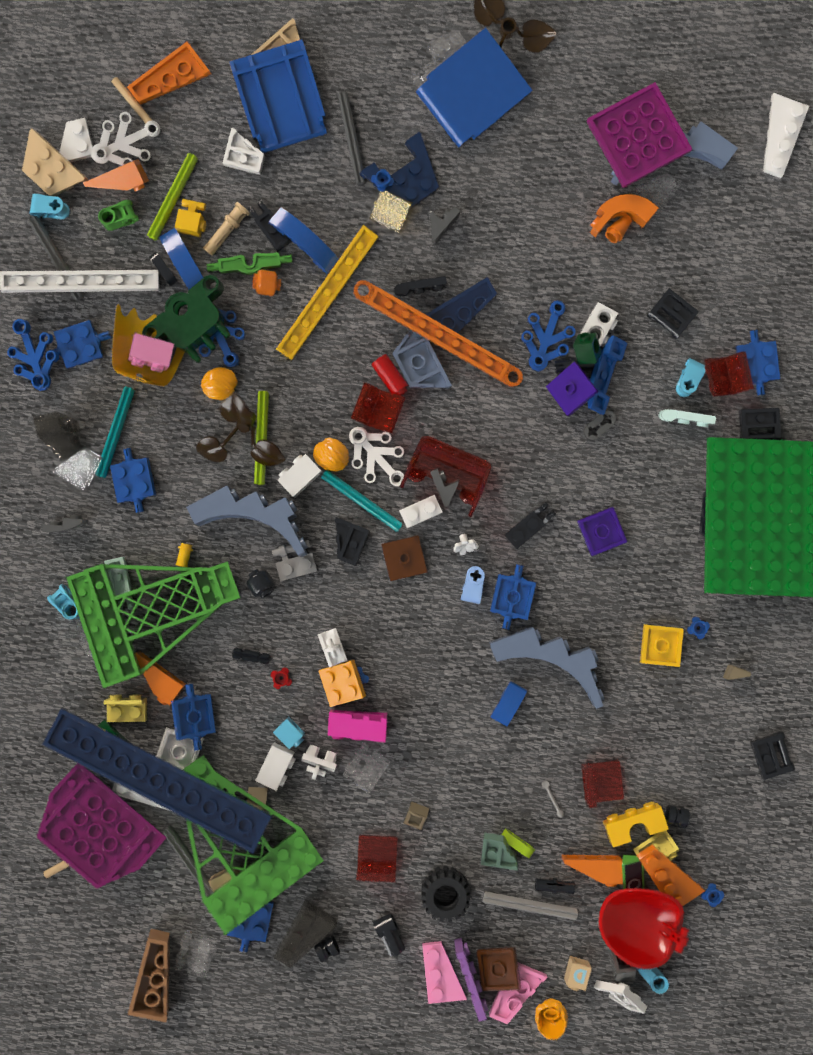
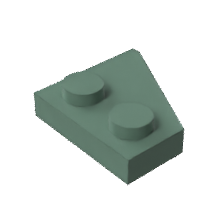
M484 833L481 865L518 870V861L504 835Z

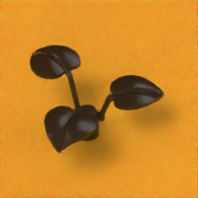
M503 0L474 1V15L479 24L483 26H489L492 22L501 24L500 34L502 38L499 43L501 48L504 40L513 37L516 32L520 37L524 38L523 46L526 50L538 53L546 49L557 35L551 26L535 19L525 22L522 28L523 33H521L519 27H516L517 24L513 18L501 19L505 12Z
M233 392L220 406V413L224 419L231 423L237 422L234 430L221 444L217 438L207 436L202 438L196 446L197 452L206 459L213 462H222L228 455L224 446L239 429L243 433L251 431V445L253 449L250 454L258 463L266 466H275L286 460L280 449L273 442L259 440L255 443L256 427L253 425L257 417L254 412L249 410L246 403L236 392Z

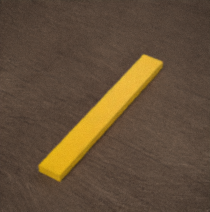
M365 225L361 227L276 348L277 351L290 360L294 358L377 240L378 235Z

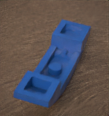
M280 208L269 220L268 223L282 235L285 234L326 274L339 260L315 233L283 208Z
M174 228L159 238L189 290L204 277L179 233Z
M611 336L603 347L590 378L599 392L588 400V408L601 415L605 414L610 399L606 392L616 361H622L627 342L616 336Z

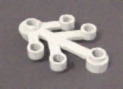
M122 112L119 117L121 122L116 140L108 145L110 133L114 131V124L109 120L103 122V133L100 143L94 145L91 149V156L94 161L100 164L111 161L119 165H124L125 160L132 161L128 157L123 159L112 154L117 150L137 156L142 161L150 159L151 155L148 150H140L130 146V144L148 135L150 137L158 136L160 126L157 122L148 121L145 124V128L125 137L132 117L129 113ZM123 115L129 116L128 122L122 120ZM106 123H110L112 125L111 130L108 131L105 129ZM150 125H154L156 127L155 132L152 133L149 131ZM98 150L104 151L103 157L97 155ZM142 152L148 153L147 159L141 157Z
M362 427L353 428L349 433V439L354 444L352 466L355 469L362 468L361 451L363 446L367 451L365 481L373 483L376 480L374 474L376 461L390 476V483L393 486H401L405 480L404 474L401 471H395L381 455H394L396 458H400L404 455V449L401 446L394 448L373 447L368 441H381L384 444H388L391 441V435L388 432H383L382 434L367 433ZM357 433L362 434L361 440L355 439ZM385 434L388 435L389 440L383 441L382 436ZM398 448L401 449L402 454L396 455L395 450ZM355 460L361 461V465L359 467L354 466ZM368 474H372L374 476V479L372 481L367 480L366 477ZM399 475L401 480L395 482L393 480L394 476Z

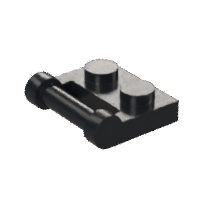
M669 288L647 314V317L653 318L672 333L673 338L677 339L699 311ZM661 308L681 325L678 328L660 315L658 310Z
M779 407L739 410L741 439L781 440ZM772 428V433L748 434V429Z
M783 731L750 741L763 780L795 770L794 763H791ZM773 742H777L784 764L782 766L779 765Z

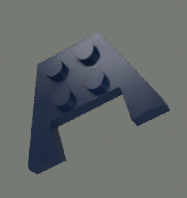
M420 132L405 142V145L415 159L390 175L394 183L392 186L386 187L384 191L388 194V197L407 211L439 189ZM372 163L360 171V176L371 182L372 175H376L380 169L375 163Z

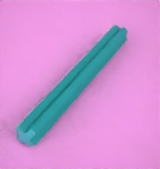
M125 386L95 473L99 477H107L135 392L131 387Z
M326 470L321 478L393 530H400L402 523L330 471Z

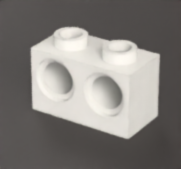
M598 302L581 333L596 332L599 335L600 346L604 347L609 339V336H607L609 329L613 330L618 322L615 319L618 313ZM600 315L606 316L607 319H608V322H607V323L601 322L600 319H599V316H600Z

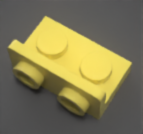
M119 694L110 695V698L104 700V704H107V722L147 721V698H141L140 694L129 695V698H122V695Z
M667 830L655 834L633 849L637 855L653 844L671 861L678 856L677 852H679V848Z

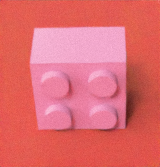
M135 333L128 361L132 362L131 365L143 368V365L151 367L150 370L162 373V371H166L169 367L174 344Z

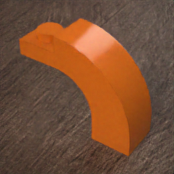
M624 194L615 196L599 207L596 213L598 216L591 224L593 228L590 233L596 238L610 220L622 217L623 215H628L643 228L659 208L648 199L638 195Z

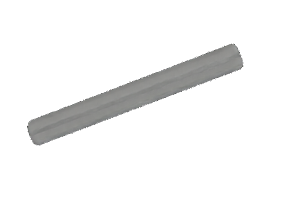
M484 892L483 903L570 920H577L578 917L576 908L491 892Z

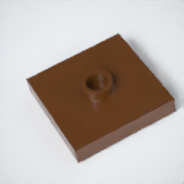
M419 535L381 544L390 581L427 573Z
M515 947L477 950L482 991L521 989Z

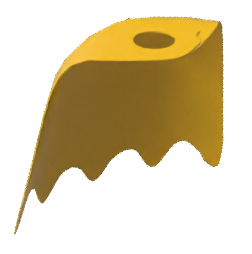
M117 304L112 347V365L114 370L121 375L143 383L163 387L168 385L185 352L177 348L169 368L162 373L150 370L151 367L143 365V368L131 365L132 362L128 361L134 334L142 335L143 328L157 316L153 314L147 320H140L135 308L127 316H124L120 305ZM157 331L152 333L151 338H155ZM136 374H141L143 378L136 376Z

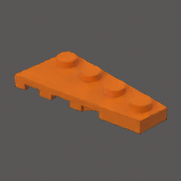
M185 42L128 85L127 88L141 105L211 75V72L190 44Z
M653 844L636 855L658 890L679 900L682 906L705 892L701 885L683 872L679 866L674 864Z

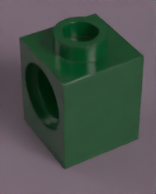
M585 332L578 334L573 344L578 365L597 363L602 353L597 333Z

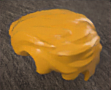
M218 367L209 370L204 375L201 387L207 397L224 400L235 391L234 388L238 382L232 370Z
M326 438L315 445L313 457L316 463L323 469L339 471L343 470L349 463L348 449L339 440Z
M550 998L536 1007L535 1021L539 1032L547 1039L553 1041L565 1033L568 1014L560 1001Z

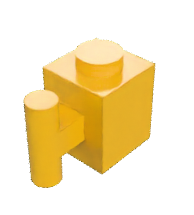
M182 199V207H187L188 211L178 209L175 229L178 233L201 237V233L205 232L206 221L201 213H197V210L205 211L206 203Z

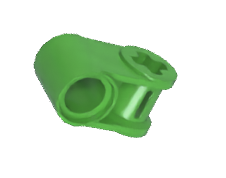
M124 200L113 206L103 208L98 215L102 225L110 231L131 225L139 220L133 211L131 200ZM108 217H113L111 222H105Z

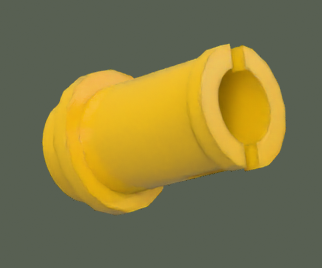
M181 543L178 546L180 550L175 565L188 567L190 553L193 551L192 545Z

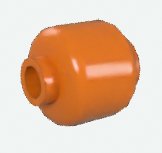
M259 270L257 274L254 273L252 289H255L257 294L274 296L276 290L280 291L281 279H278L276 272Z

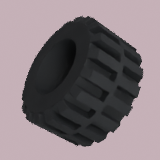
M443 866L444 869L440 870L437 867L435 872L431 870L428 873L429 876L424 878V884L421 887L422 904L426 908L427 914H432L433 919L436 920L438 917L439 922H444V919L452 922V918L455 917L458 920L460 918L459 914L464 915L466 913L465 908H469V900H471L469 885L466 877H463L460 871L456 872V868L451 867V870H449L448 866ZM445 885L451 886L457 891L456 897L447 903L438 901L434 896L435 891Z

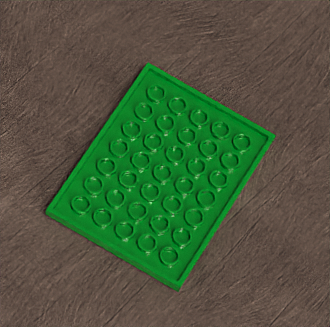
M707 438L704 593L813 597V442Z

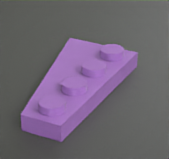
M462 938L455 939L456 956L460 962L463 975H466V984L469 992H471L472 1002L479 1022L486 1020V1011L489 1010L485 998L481 999L480 992H483L480 981H475L473 975L476 973L473 961L469 962L467 956L470 955L468 944H463Z

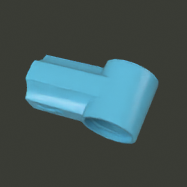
M635 967L654 992L662 994L667 991L668 981L658 968L641 969ZM661 978L662 982L658 985H655V979Z

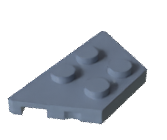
M410 330L392 353L409 388L452 387L429 340Z

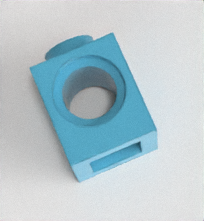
M288 717L273 733L290 749L292 746L296 748L304 740L302 736L305 732Z

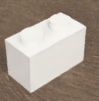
M306 454L304 456L299 455L293 461L294 465L290 469L285 468L279 474L278 482L294 498L322 473Z
M435 495L401 509L399 512L408 529L441 514L442 510Z
M274 742L255 781L277 791L279 786L283 787L288 777L284 774L287 768H292L296 758H293L295 752Z

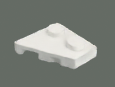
M231 128L223 165L260 175L265 159L264 154L258 148H255L251 142L244 139L237 130Z

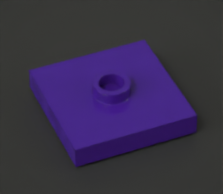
M575 361L546 386L567 416H571L599 392Z
M614 507L577 521L591 556L627 543Z

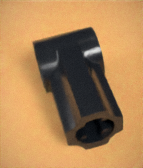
M390 913L373 921V925L378 937L382 938L389 956L395 957L405 950V946L397 931V924L392 920L393 915Z

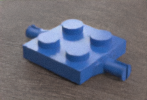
M88 320L54 331L57 348L52 349V351L59 353L63 358L66 368L69 369L103 358L101 341L111 339L112 337L109 331L98 334L94 329L92 321Z
M758 330L750 331L751 343L736 346L740 384L750 383L756 385L757 396L765 395L764 383L779 380L780 372L776 341H759Z
M131 448L123 449L125 461L110 465L117 503L134 502L135 513L144 512L141 500L156 495L149 458L133 459Z
M516 564L514 575L505 576L498 574L490 612L499 613L504 616L502 628L510 630L512 619L528 620L536 582L527 581L522 578L524 568L522 565Z
M194 683L185 685L187 696L171 701L176 740L193 739L194 751L202 749L201 737L216 731L211 694L195 695Z
M268 902L227 934V936L242 939L240 951L243 952L245 945L244 952H248L250 941L266 942L274 902Z

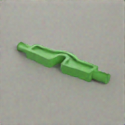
M278 252L255 253L253 255V264L248 266L246 265L245 256L238 255L218 259V263L207 264V271H220L221 274L240 272L245 275H252L259 270L278 268L283 263H293L292 254L280 256Z

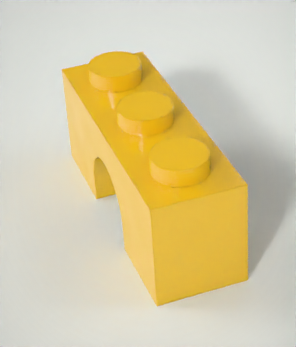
M654 802L645 803L643 808L637 810L636 808H629L621 815L611 814L606 817V820H603L609 842L613 848L632 842L629 832L630 828L636 823L644 824L649 835L669 829L662 807Z

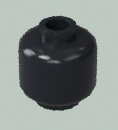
M256 569L248 575L250 578L247 580L246 585L254 597H261L263 599L274 591L275 582L268 571Z

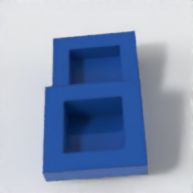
M510 681L491 713V718L508 726L527 690Z

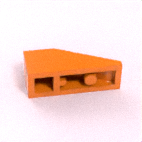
M139 159L88 180L83 184L85 187L126 191L133 188L134 191L145 188L144 183L149 180Z
M141 651L135 653L141 669L152 661L151 658ZM155 663L143 673L153 694L157 696V700L163 705L168 704L170 706L171 701L177 699L186 685L158 663Z
M562 854L564 864L606 886L615 887L617 884H623L622 859L619 855Z

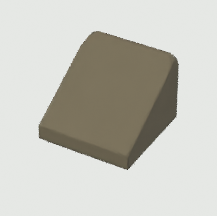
M729 664L723 678L732 680L750 677L751 672Z
M248 788L249 794L267 805L268 788ZM247 797V803L261 810H266Z
M411 802L404 824L422 830L429 808Z

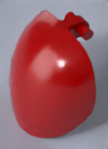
M644 888L622 889L611 893L601 906L598 921L601 936L610 950L630 966L641 969L657 968L670 959L674 949L678 953H683V949L687 946L689 940L687 937L689 929L682 927L684 919L683 906L679 900L666 893Z

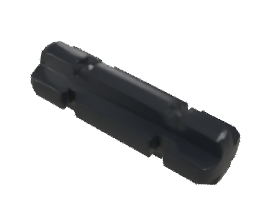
M234 648L232 658L234 659L242 658L245 661L260 662L266 665L270 662V654L267 653L260 654V652L251 650L243 651L240 648Z

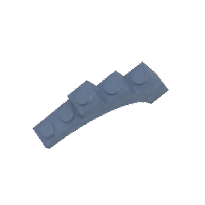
M700 122L697 127L693 125L687 134L684 133L692 147V151L684 156L704 160L721 170L738 149V147L703 122ZM612 171L613 178L611 182L617 186L620 182L614 171Z
M225 486L186 507L194 524L199 527L212 521L226 518L255 520L281 533L299 557L307 555L305 549L308 546L303 537L299 538L297 534L299 528L295 521L291 522V520L297 517L295 513L297 508L292 500L289 501L286 497L269 505L265 496L260 495L257 491L240 499L235 489Z
M533 627L489 642L496 662L510 658L528 657L542 659L558 665L578 680L587 692L593 707L596 709L603 707V693L601 689L596 687L595 682H598L595 672L590 670L597 667L596 661H598L595 650L586 647L568 654L567 651H570L569 645L561 637L540 644L539 641L542 640L538 629L535 630Z

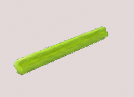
M187 154L147 233L149 238L158 240L198 161L194 154Z
M268 391L258 392L256 443L259 440H267ZM255 461L254 484L264 485L266 465H262Z

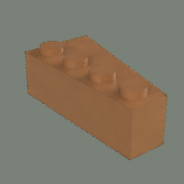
M155 929L150 930L128 1015L167 1023L169 1013V932Z

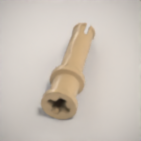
M236 202L235 208L229 215L225 216V221L203 249L213 256L234 228L240 227L239 223L246 215L250 214L249 211Z

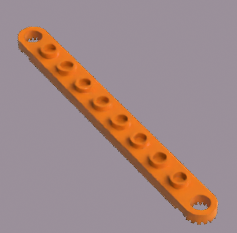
M361 280L355 284L354 295L363 303L507 386L515 387L522 382L523 374L520 369L370 282ZM359 286H367L369 293L366 296H361L358 293ZM510 372H515L518 376L517 381L514 383L508 380Z

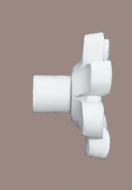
M462 534L459 536L460 542L455 544L454 552H460V555H465L466 551L472 552L474 549H478L479 546L474 539L468 540L467 535Z

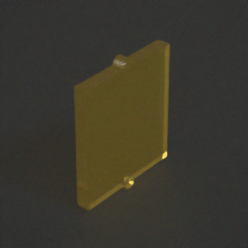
M386 190L380 192L377 201L374 202L375 206L370 219L400 233L404 222L408 219L407 214L412 203Z

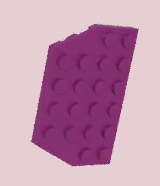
M78 763L50 792L36 837L96 889L139 870L166 839L158 829L86 767Z

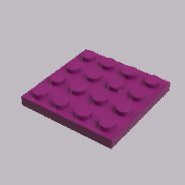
M656 82L587 118L586 121L623 188L692 151L691 145Z

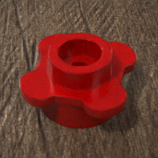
M284 667L280 671L274 670L271 672L274 688L280 689L282 686H290L292 684V679L288 675V668Z

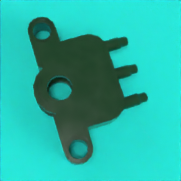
M207 275L189 289L188 294L178 292L171 295L166 301L165 312L160 313L143 328L142 335L151 337L152 333L157 331L155 339L162 341L170 339L177 348L187 352L196 363H199L201 358L195 350L200 345L205 343L213 351L216 349V346L211 340V336L217 331H220L225 338L231 336L229 330L224 325L223 314L213 303L224 291L222 282L214 275ZM216 283V287L210 289V285ZM183 306H188L187 312L184 315H179L180 309Z

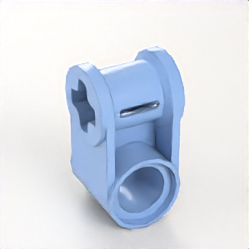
M473 566L468 569L462 589L461 601L480 604L485 578L484 571L480 567ZM475 570H478V573L481 575V577H477L476 580H473V577L470 576V574L474 573Z

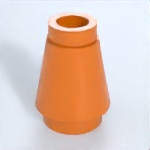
M623 215L607 227L606 238L612 243L621 241L632 223V219L628 215Z

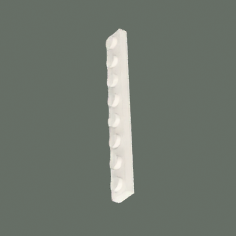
M0 271V291L2 293L159 291V271Z

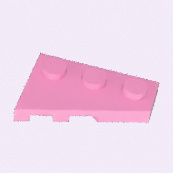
M442 941L422 943L428 1004L467 1000Z
M518 963L521 989L498 991L490 1009L489 1017L508 1024L523 1007L522 1004L528 997L535 993L540 983L547 979V974Z

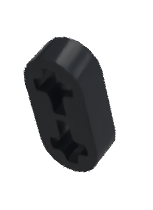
M157 251L149 256L170 286L178 281Z

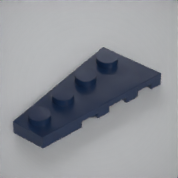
M487 277L425 315L459 333L497 293Z

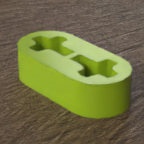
M505 828L501 835H504L508 844L527 858H530L535 849Z

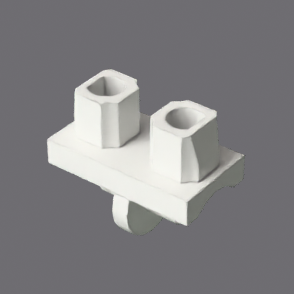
M336 628L318 634L329 667L348 661Z
M310 745L306 754H303L302 762L316 766L308 765L306 771L313 773L312 779L315 780L317 775L325 776L326 771L319 768L331 772L335 771L337 753L327 751L323 760L317 758L320 748Z

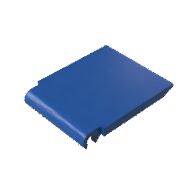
M485 27L426 77L428 80L416 90V93L453 142L460 148L471 137L475 140L533 90Z
M303 40L229 62L253 139L257 138L262 153L327 134L323 118L326 117Z

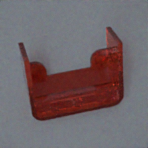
M430 436L421 437L408 464L400 487H404L408 478L414 482L423 481L425 476L432 478L430 471L439 467L440 471L444 470L448 480L445 482L446 484L460 479L456 489L460 490V499L465 504L471 505L468 516L472 517L491 471V464L480 457Z

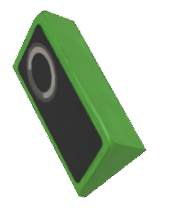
M623 855V889H645L644 867L637 856Z

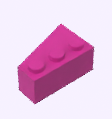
M330 710L328 736H332V739L351 738L352 740L386 742L388 713Z

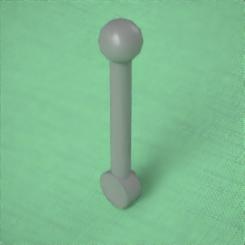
M545 780L542 782V787L546 789L557 811V817L562 818L564 812L560 810L549 788L550 784Z

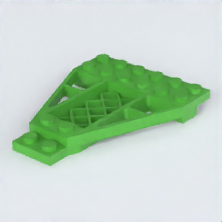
M228 561L210 568L100 564L66 577L103 688L142 675L223 604L240 599ZM108 570H136L141 584L140 588L116 596ZM141 570L179 571L181 574L145 585ZM191 576L193 582L186 579V577ZM182 579L192 584L187 594L177 590ZM178 581L175 588L166 585ZM164 586L173 590L168 601L159 597ZM194 586L199 600L190 596ZM159 587L156 595L148 592L149 590ZM176 592L186 596L181 607L171 602ZM145 593L154 596L150 607L140 603ZM140 594L137 601L129 598L131 596ZM157 598L167 603L162 613L152 609ZM188 598L198 602L194 612L184 609ZM126 599L136 603L131 614L121 610ZM170 604L179 608L175 619L165 615ZM138 605L148 609L143 620L134 616ZM200 605H201L203 611L197 613V611H198V609H199V607H200ZM182 610L192 614L190 616L178 619ZM151 611L161 615L156 626L146 621ZM122 613H124V614H126V615L129 616V618H128L126 624H125V621H124V618H123ZM163 617L173 621L159 626ZM132 618L142 622L137 632L127 628ZM197 619L195 624L166 647L162 636L163 630ZM144 624L154 627L153 629L141 632ZM128 631L131 632V633H133V634H135V635L129 636ZM156 633L163 651L141 669L132 643L134 640Z
M202 755L183 770L220 789L226 788L234 796H236V791L242 793L268 810L269 814H274L296 829L295 832L274 847H271L262 835L261 841L258 843L262 844L260 855L249 854L248 850L246 853L235 852L236 844H234L233 851L222 850L223 838L210 833L211 831L207 832L205 828L197 825L214 851L210 857L199 863L191 825L193 822L186 819L202 901L226 935L324 860L300 826L216 772L206 757ZM211 836L221 838L219 848L217 847ZM264 845H265V847L267 848L268 852H266L264 855H262V854H263ZM222 853L232 854L230 865ZM234 855L246 856L244 867L232 866ZM217 857L230 874L231 879L207 896L200 868ZM248 857L258 858L246 867ZM233 869L242 871L236 875Z

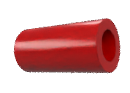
M387 354L382 355L371 364L392 396L397 395L400 397L408 391L406 388L409 385Z

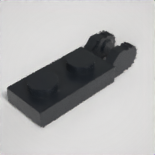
M259 199L257 201L258 206L264 213L258 216L251 206L247 209L260 230L278 252L292 241L268 223L274 214Z
M445 276L396 284L394 293L398 297H405L412 291L413 294L425 293V289L441 291L444 290V286H447V279Z
M547 502L543 503L535 511L530 512L504 534L516 550L556 515L552 511L543 520L537 515L547 508Z

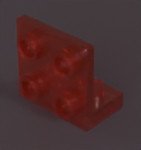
M746 352L704 360L705 371L709 380V389L713 397L736 395L754 389Z
M364 382L351 419L365 426L392 433L405 397L382 391Z
M618 760L581 764L585 803L589 808L597 807V802L624 799L621 767Z
M359 835L356 881H396V836Z

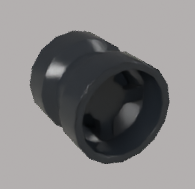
M668 805L665 813L667 824H677L681 828L688 826L690 818L689 809H677L673 805Z
M333 935L326 938L324 942L319 941L314 944L316 954L321 963L327 961L330 956L335 957L340 954L339 946Z

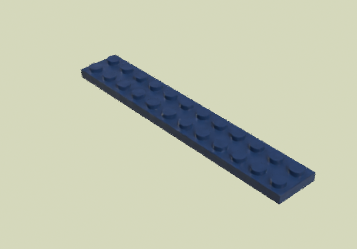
M64 708L60 710L42 743L45 747L251 853H254L272 817L271 814Z

